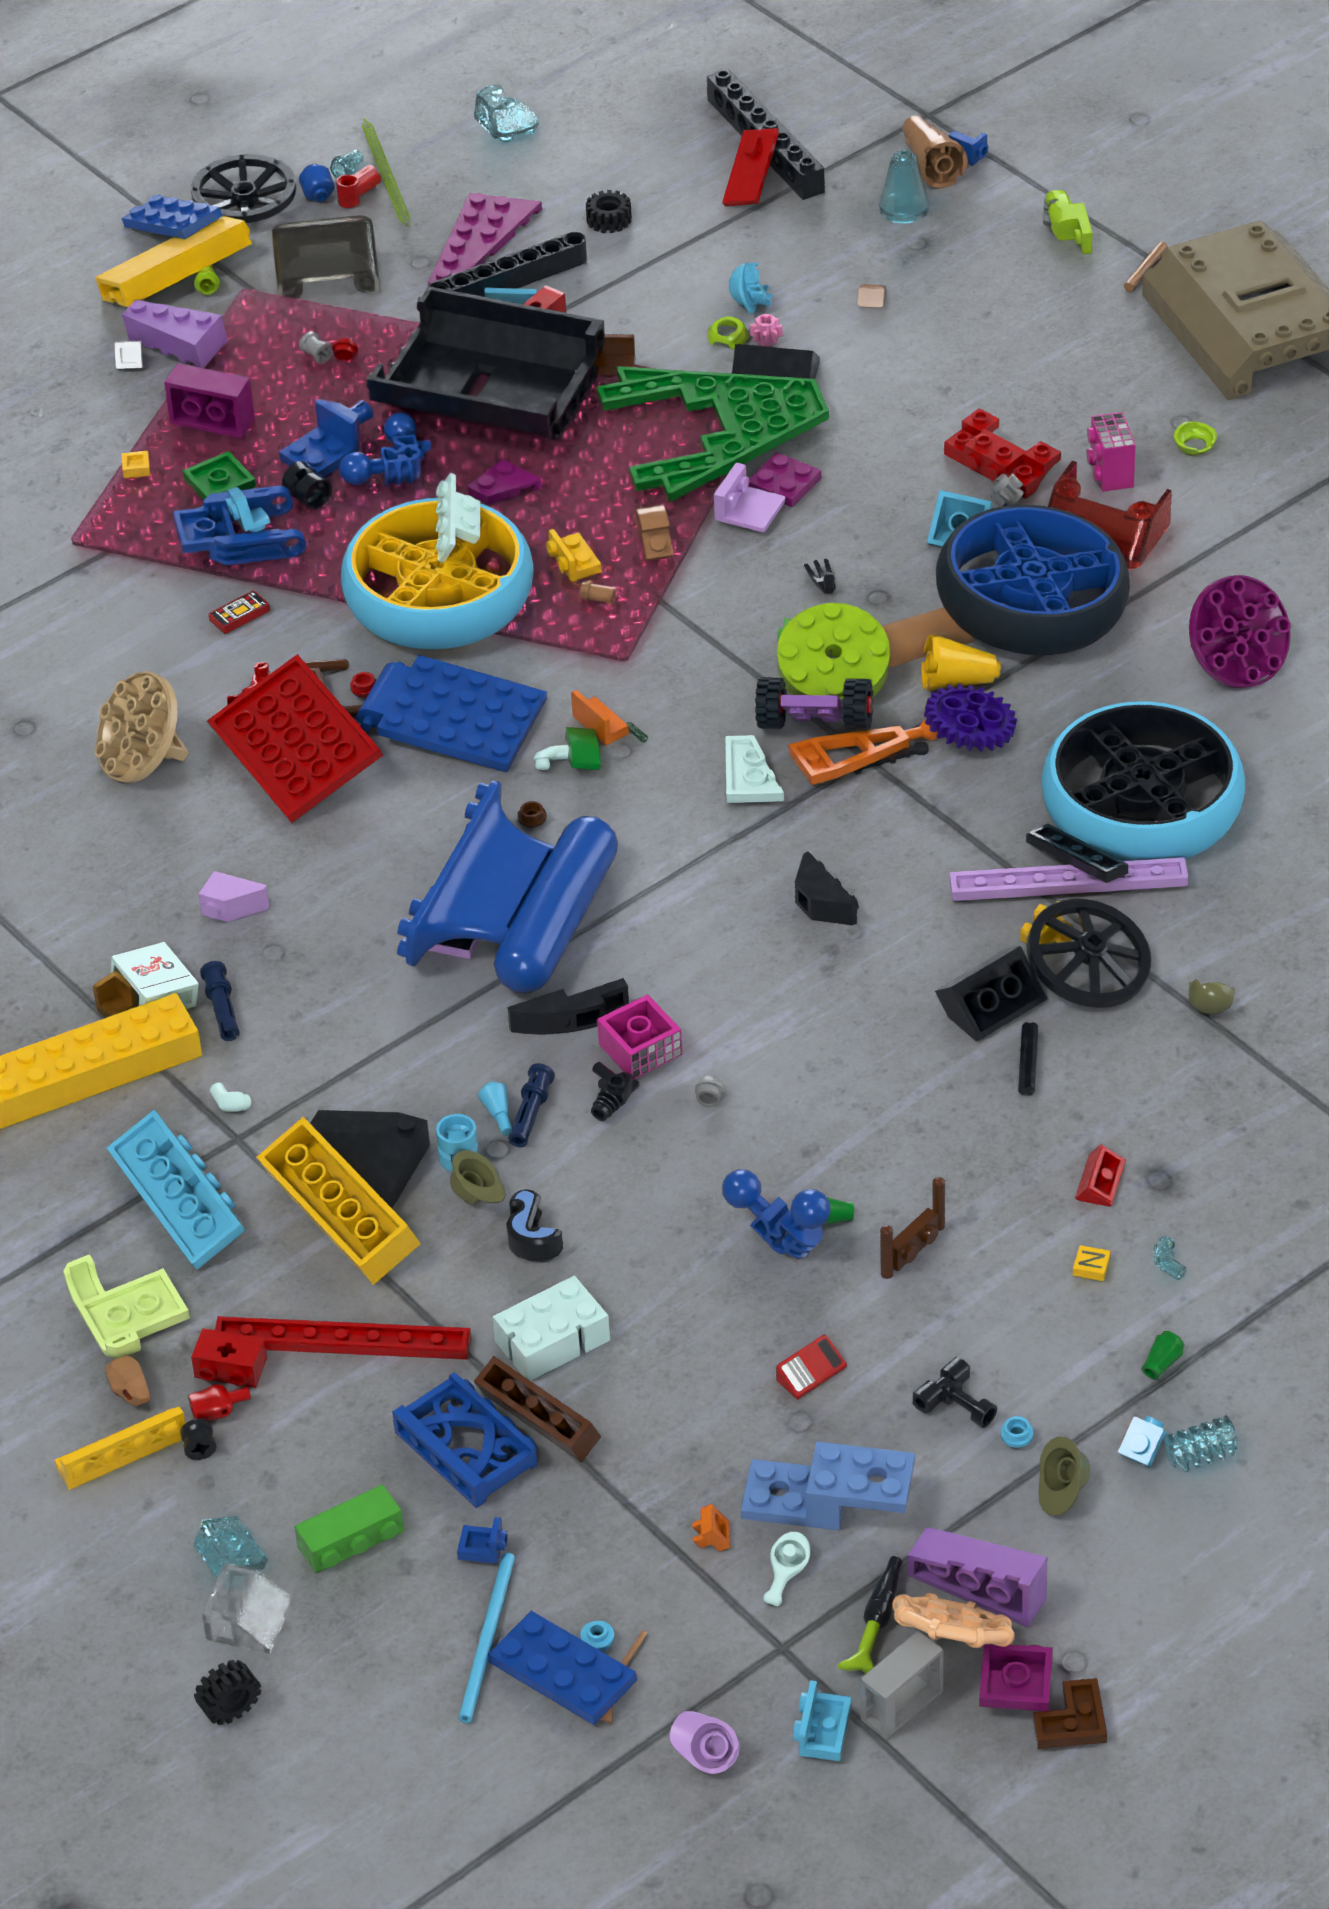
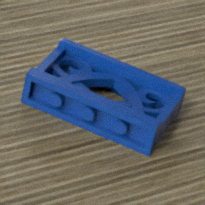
M455 1372L449 1375V1379L406 1407L401 1405L392 1411L395 1433L475 1508L484 1504L487 1496L527 1469H533L537 1466L536 1452L538 1448L534 1440L529 1435L524 1436L508 1416L504 1417L496 1410L490 1399L479 1395L469 1380H463ZM451 1398H454L462 1405L461 1407H454L451 1401L448 1405V1413H442L440 1406ZM431 1411H434L435 1415L424 1417ZM464 1426L482 1429L484 1431V1442L481 1452L472 1448L451 1450L448 1447L452 1440L451 1427ZM440 1428H443L445 1431V1435L442 1438H438L435 1433L441 1434ZM506 1447L516 1455L507 1462H499L492 1459L493 1456L498 1459L508 1458L509 1453L502 1452V1449ZM470 1457V1462L466 1464L461 1458ZM488 1467L495 1469L494 1471H492L491 1473L482 1478V1476L487 1471Z

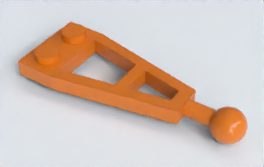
M925 719L919 727L903 730L901 726L814 737L788 744V752L810 784L814 785L839 778L904 748H909V741L922 737L929 741L936 740L938 732H931V725L925 724ZM885 742L876 747L873 745V743ZM859 746L862 753L834 764L824 750Z

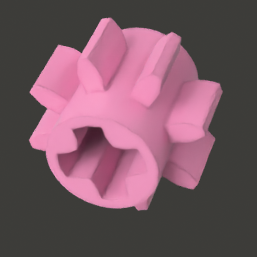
M762 314L755 318V324H750V336H753L754 342H757L760 346H772L778 342V337L783 336L782 325L779 324V319L773 315Z

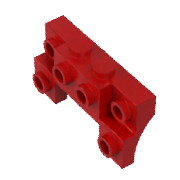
M978 408L962 420V429L944 442V455L991 481H995L1001 474L1009 477L1013 473L1023 483L1020 487L1024 492L1022 497L1028 498L1037 491L1049 470L1061 460V451L1042 441H1039L1029 450L1025 451L992 433L999 427V418Z

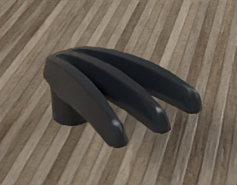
M824 559L826 575L823 573L817 560L813 561L819 578L808 564H804L808 575L823 593L829 594L834 592L836 588L835 577L832 575L828 559Z

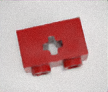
M202 1328L191 1356L194 1378L256 1388L267 1360L264 1338Z

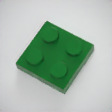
M230 451L182 470L183 479L202 500L210 494L228 492L227 490L238 487L240 490L256 487L255 478Z

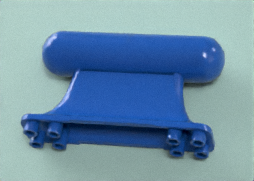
M492 780L489 785L480 782L475 798L480 800V802L469 801L467 804L465 818L471 821L466 825L462 837L434 886L430 887L424 900L417 898L412 900L409 915L414 916L413 919L402 918L399 923L398 935L407 938L401 939L397 955L405 957L406 964L416 966L429 949L444 941L468 938L496 943L500 946L495 956L494 968L496 976L501 983L515 993H532L541 989L552 976L615 858L618 841L616 833L608 823L592 816H581L571 821L564 828L556 845L535 839L515 827L505 815L501 805L502 784L495 780Z

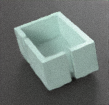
M575 1275L492 1316L496 1344L509 1360L513 1359V1365L530 1381L580 1356L578 1329L581 1328L582 1349L585 1353L610 1341L608 1314Z

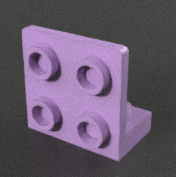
M735 463L714 493L715 520L754 531L765 532L784 505L785 496L748 487L749 478L746 477V465Z

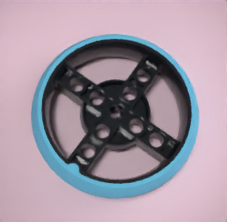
M1137 701L1118 703L1096 709L1070 724L1057 737L1047 754L1042 772L1041 786L1046 808L1058 829L1121 861L1181 857L1187 859L1214 845L1231 828L1242 807L1245 794V775L1243 764L1236 748L1224 732L1214 723L1182 707L1158 702ZM1134 745H1154L1171 748L1172 750L1164 751L1154 747H1135ZM1093 756L1103 767L1100 780L1071 792L1067 788L1064 779L1076 765L1086 758ZM1215 774L1223 786L1221 791L1208 804L1198 810L1194 809L1184 799L1187 785ZM1121 814L1135 819H1152L1154 822L1128 821L1114 818L1113 816Z

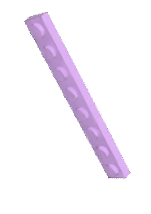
M1185 857L1123 861L1128 864V874L1109 883H1105L1072 865L950 872V888L952 901L1183 887L1188 886V873Z

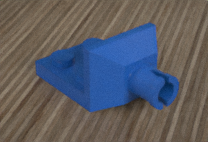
M321 399L315 401L318 427L279 451L280 461L288 466L303 461L323 477L338 469L342 458L349 453L359 452L360 425L373 418L372 408L367 402L364 403V400L358 401L351 408H347L341 403Z

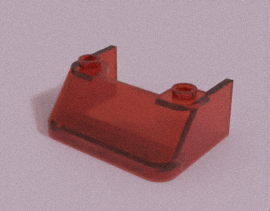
M1071 461L1054 484L1048 507L1071 512L1100 527L1114 540L1121 550L1127 568L1135 569L1143 564L1170 525L1172 490L1166 489L1156 505L1146 501H1138L1132 504L1127 511H1123L1079 497L1081 486L1077 482V462Z

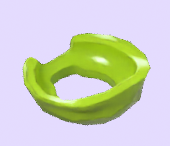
M726 316L719 318L710 325L707 338L711 345L720 342L729 345L730 349H735V344H745L748 341L749 332L746 325L740 319ZM719 326L737 328L729 336L718 334Z
M1190 421L1183 422L1177 427L1173 439L1177 447L1184 453L1198 455L1207 452L1213 447L1217 440V433L1214 428L1205 423ZM1190 439H1200L1204 441L1206 447L1197 450V448L1187 447L1185 442Z

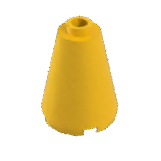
M928 635L923 653L927 654L925 662H922L921 683L925 690L946 689L947 685L957 688L958 684H961L963 687L969 686V684L993 683L995 678H999L1001 662L996 660V655L938 635Z

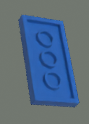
M158 194L150 197L144 205L132 208L129 214L122 217L124 227L186 239L222 217L220 207L211 206L207 203L201 204L192 200L185 201L176 197L170 198Z
M532 1610L488 1653L490 1664L593 1725L637 1681L636 1671Z

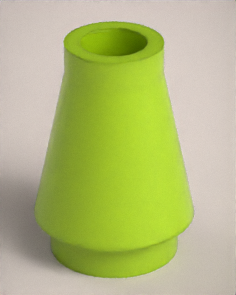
M212 265L198 271L194 281L195 288L204 295L213 294L220 285V280Z

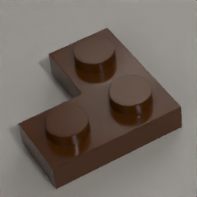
M1097 1678L1063 1681L1066 1709L1033 1712L1038 1749L1107 1743V1730Z

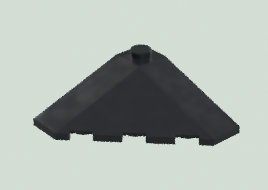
M318 1110L310 1122L323 1138L391 1208L395 1205L430 1146L427 1120L400 1112Z

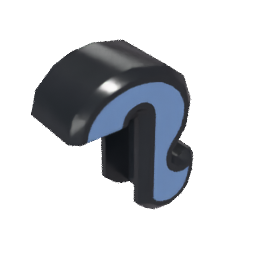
M523 1189L514 1193L509 1202L510 1217L506 1223L509 1249L517 1257L530 1261L550 1260L558 1256L563 1250L562 1231L538 1227L542 1211L538 1208L541 1197L534 1190Z

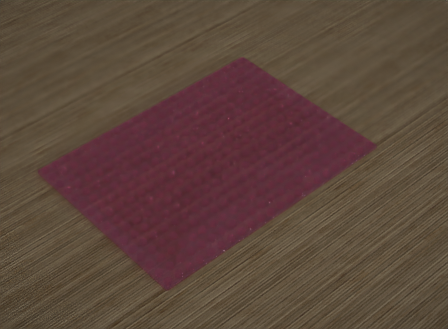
M242 289L222 317L228 341L204 369L250 378L255 421L243 439L170 424L166 398L130 451H148L150 476L124 478L121 464L71 537L72 544L75 546L347 603L341 586L342 562L349 543L363 525L376 515L394 506L420 499L439 498L436 496L437 487L442 480H446L450 473L456 475V492L468 495L467 486L500 460L504 459L542 478V487L538 490H535L533 486L520 489V495L504 498L499 502L489 505L480 501V504L491 507L503 514L519 529L529 546L533 560V580L526 602L513 620L494 634L613 660L627 661L714 504V493L727 476L721 475L676 500L668 502L663 487L636 491L629 474V467L702 453L704 450L701 446L700 435L721 432L723 429L713 407L687 412L681 396L604 411L597 395V386L618 383L617 375H598L560 441L383 406L370 400L369 389L366 387L367 377L374 371L378 363L383 364L384 377H386L390 365L395 363L401 348L406 346L410 334L415 332L420 324L419 322ZM315 332L320 340L329 342L332 346L336 340L349 338L358 345L359 349L358 354L352 361L338 360L333 352L328 361L324 364H318L314 361L313 356L301 352L299 342L306 333ZM635 365V367L638 368H651L641 365ZM480 374L467 396L477 397L490 375ZM318 399L341 403L347 408H351L360 400H364V403L367 402L373 411V418L360 425L361 437L359 452L368 456L370 460L381 458L380 448H393V444L388 441L384 434V425L386 419L397 412L407 413L413 417L417 424V441L428 440L431 442V450L424 454V458L421 461V475L418 479L413 480V484L405 481L402 482V485L397 486L395 483H389L388 487H386L381 473L372 474L366 483L359 486L350 485L342 479L338 468L325 476L332 485V493L329 500L321 508L316 510L307 509L296 498L292 497V509L284 515L269 517L271 523L266 524L265 529L261 531L280 529V531L289 529L301 531L306 541V549L297 557L223 565L210 559L208 550L196 553H182L173 521V511L195 509L203 506L202 498L183 479L182 470L230 451L255 478V488L282 486L283 475L290 466L280 461L279 451L318 427L315 401ZM277 497L272 503L276 505L281 504L286 498ZM664 505L669 521L668 529L673 557L645 561L642 540L638 539L634 511L639 508ZM232 521L235 534L250 533L249 530L244 531L238 521ZM554 529L560 538L579 532L600 561L602 572L571 582L566 573L560 571L555 557H550L546 548V542L549 541L548 530ZM289 539L285 545L294 546L299 540ZM485 548L475 559L479 569L498 576L507 575L511 568L504 558L488 548ZM373 568L369 570L363 580L369 588L385 598H388L399 587L396 577ZM591 580L593 584L616 587V597L613 605L593 600L585 602L584 599L580 598L582 583Z

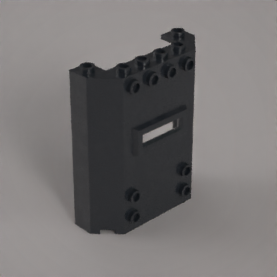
M428 286L424 294L419 296L417 300L420 324L415 332L410 334L406 346L401 348L395 363L390 365L386 377H384L383 364L379 363L374 371L368 375L366 387L369 389L370 400L396 409L560 441L598 377L599 367L595 366L598 351H603L605 345L604 320ZM480 374L490 375L477 397L467 396Z

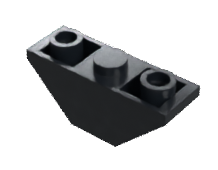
M809 851L803 853L795 879V903L811 920L845 925L857 924L859 905L855 896L849 894L842 887L839 879L835 876L833 877L820 860H816Z

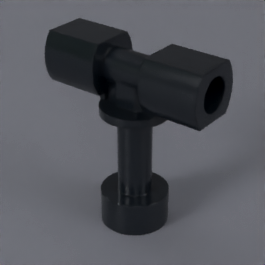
M959 1357L953 1358L940 1370V1378L936 1382L927 1380L913 1392L912 1404L919 1411L926 1414L942 1401L947 1405L956 1402L971 1412V1421L985 1428L993 1421L997 1413V1406L984 1398L978 1402L961 1391L962 1384L970 1378V1366Z

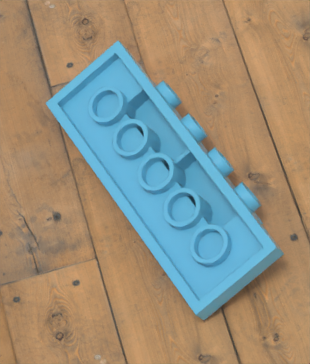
M155 1109L106 1148L196 1269H199L246 1231L232 1211L236 1204L225 1191L222 1194L217 1191L222 1187L211 1172L207 1175L204 1174L203 1170L207 1166L196 1153L192 1156L189 1154V1151L193 1149L190 1143L182 1134L176 1137Z

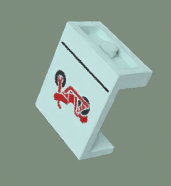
M165 942L112 956L110 973L116 970L126 978L139 994V1006L177 993L186 1009L196 1007L199 983Z

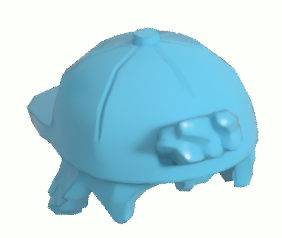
M758 262L741 263V265L733 270L729 279V292L732 298L740 306H745L749 314L755 313L758 304L770 307L772 303L770 299L773 296L767 292L769 286L760 284L759 270L755 267L759 265Z

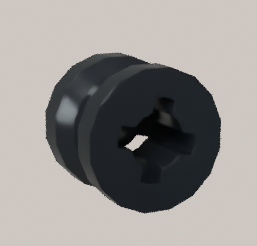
M194 1419L186 1422L181 1427V1439L184 1442V1452L188 1458L202 1460L215 1453L217 1447L212 1436V1425L209 1421Z

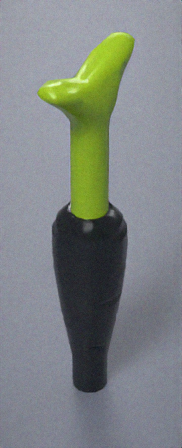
M896 1556L890 1557L887 1568L865 1607L863 1618L867 1625L858 1651L849 1659L841 1661L837 1665L839 1669L846 1671L861 1670L867 1674L875 1667L870 1654L879 1629L887 1626L891 1617L892 1603L895 1599L898 1575L902 1565L901 1558Z

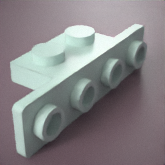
M452 473L448 475L445 481L442 480L439 483L436 491V496L439 497L436 514H438L436 550H438V561L441 563L445 562L455 547V537L476 544L480 538V501L471 496L456 492V475Z

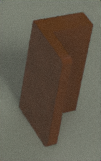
M605 334L603 351H598L595 366L599 367L598 375H617V367L619 366L635 367L634 335Z

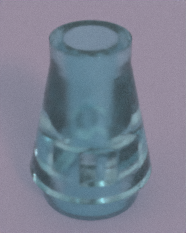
M353 150L336 156L330 165L331 173L335 178L342 175H352L359 164L363 162V155L360 151Z

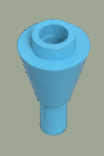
M489 1082L479 1091L478 1098L492 1117L497 1120L502 1135H509L512 1125L508 1117L507 1086L503 1083Z

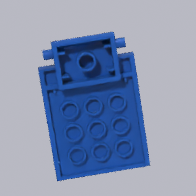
M418 655L412 667L406 666L402 662H390L384 666L359 709L357 720L361 723L360 727L366 732L374 727L377 728L379 736L507 773L547 700V691Z

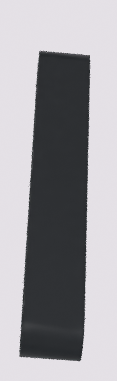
M569 232L434 281L428 286L485 297V288L517 289L584 264L587 261L586 237L581 232Z

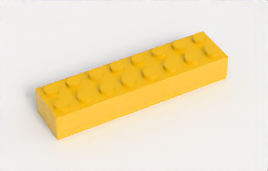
M177 993L0 1055V1129L201 1057L202 1050L199 1031Z

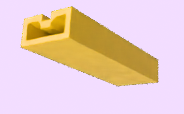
M222 216L186 239L173 237L96 276L95 280L102 300L111 303L117 301L118 305L129 307L135 300H143L200 271L202 268L208 267L251 245L249 227L243 220Z

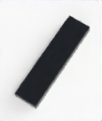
M1050 824L1043 825L1026 833V843L1105 883L1128 874L1127 863Z

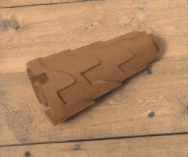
M919 115L911 116L904 122L902 128L905 141L913 154L912 158L915 162V167L922 179L929 186L935 188H944L956 183L957 180L955 178L959 174L963 176L967 168L968 159L964 148L942 130L939 131L933 124L931 125L923 120Z

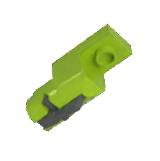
M1063 190L1048 192L1044 199L1043 224L1051 226L1057 239L1074 240L1075 245L1079 244L1082 254H1091L1093 232L1085 204H1073L1068 193Z

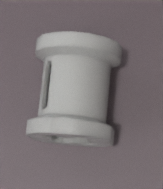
M315 332L306 333L299 342L301 352L313 356L314 361L318 364H324L333 354L332 345L329 342L320 340Z

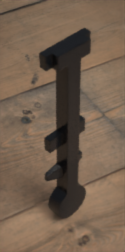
M922 741L914 744V747L904 748L888 757L857 769L854 773L857 775L862 773L863 769L887 762L895 763L897 759L909 758L914 754L925 755L928 753V744Z

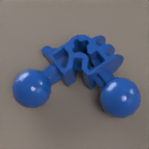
M397 412L387 418L384 425V434L388 441L393 444V448H380V459L370 460L368 456L360 452L347 454L341 459L339 465L340 476L346 483L355 486L366 483L372 474L381 473L386 487H388L389 483H395L398 486L402 485V482L405 481L413 484V480L418 479L421 475V461L424 458V454L431 450V442L428 440L417 441V424L413 417L407 413Z
M737 1169L727 1174L722 1184L723 1197L734 1208H748L757 1217L750 1226L775 1252L779 1254L788 1253L792 1257L803 1258L821 1242L823 1238L821 1226L826 1223L831 1213L830 1201L825 1194L817 1189L803 1190L796 1194L792 1201L791 1209L788 1210L787 1204L780 1197L770 1205L760 1195L761 1182L751 1171Z

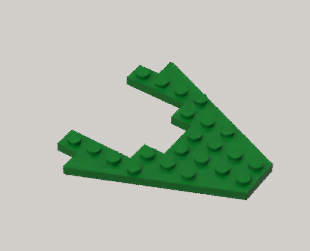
M619 366L617 367L618 383L597 386V395L604 411L657 400H666L681 396L687 412L709 407L714 408L723 431L700 435L701 446L704 452L629 467V474L636 491L663 487L668 502L676 500L721 475H727L735 463L744 464L829 419V409L815 379Z

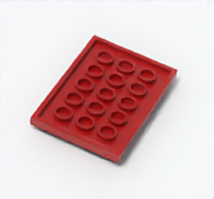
M298 654L207 720L215 733L290 823H293L383 756L379 747Z

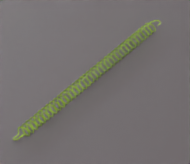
M367 122L363 126L362 123L363 131L398 218L403 223L410 220L409 213L373 124ZM366 124H368V125H367L368 127H369V126H372V127H370V128H368V129H366V127L364 128V126H365Z

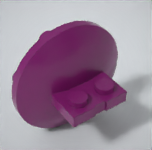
M1245 575L1227 576L1209 584L1197 597L1189 619L1190 646L1198 663L1217 682L1233 688L1254 687L1271 679L1284 664L1290 647L1291 623L1278 595L1265 583ZM1269 675L1264 680L1259 681L1260 678Z

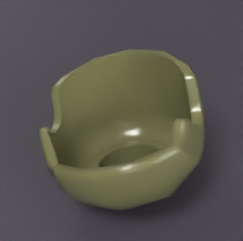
M1197 979L1189 983L1190 1003L1199 1012L1208 1015L1220 1014L1233 1004L1235 988L1233 987L1230 988L1228 985L1219 982L1200 984Z

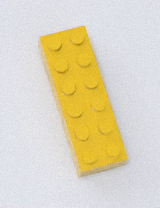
M304 1117L298 1120L256 1157L274 1181L372 1285L376 1284L421 1244L409 1226Z

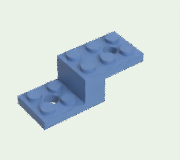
M816 1441L811 1466L752 1459L741 1506V1519L840 1530L844 1506L906 1513L915 1465V1453ZM873 1476H882L885 1478V1480H883V1482L880 1483L872 1482L869 1479ZM776 1489H782L787 1492L783 1496L771 1494Z

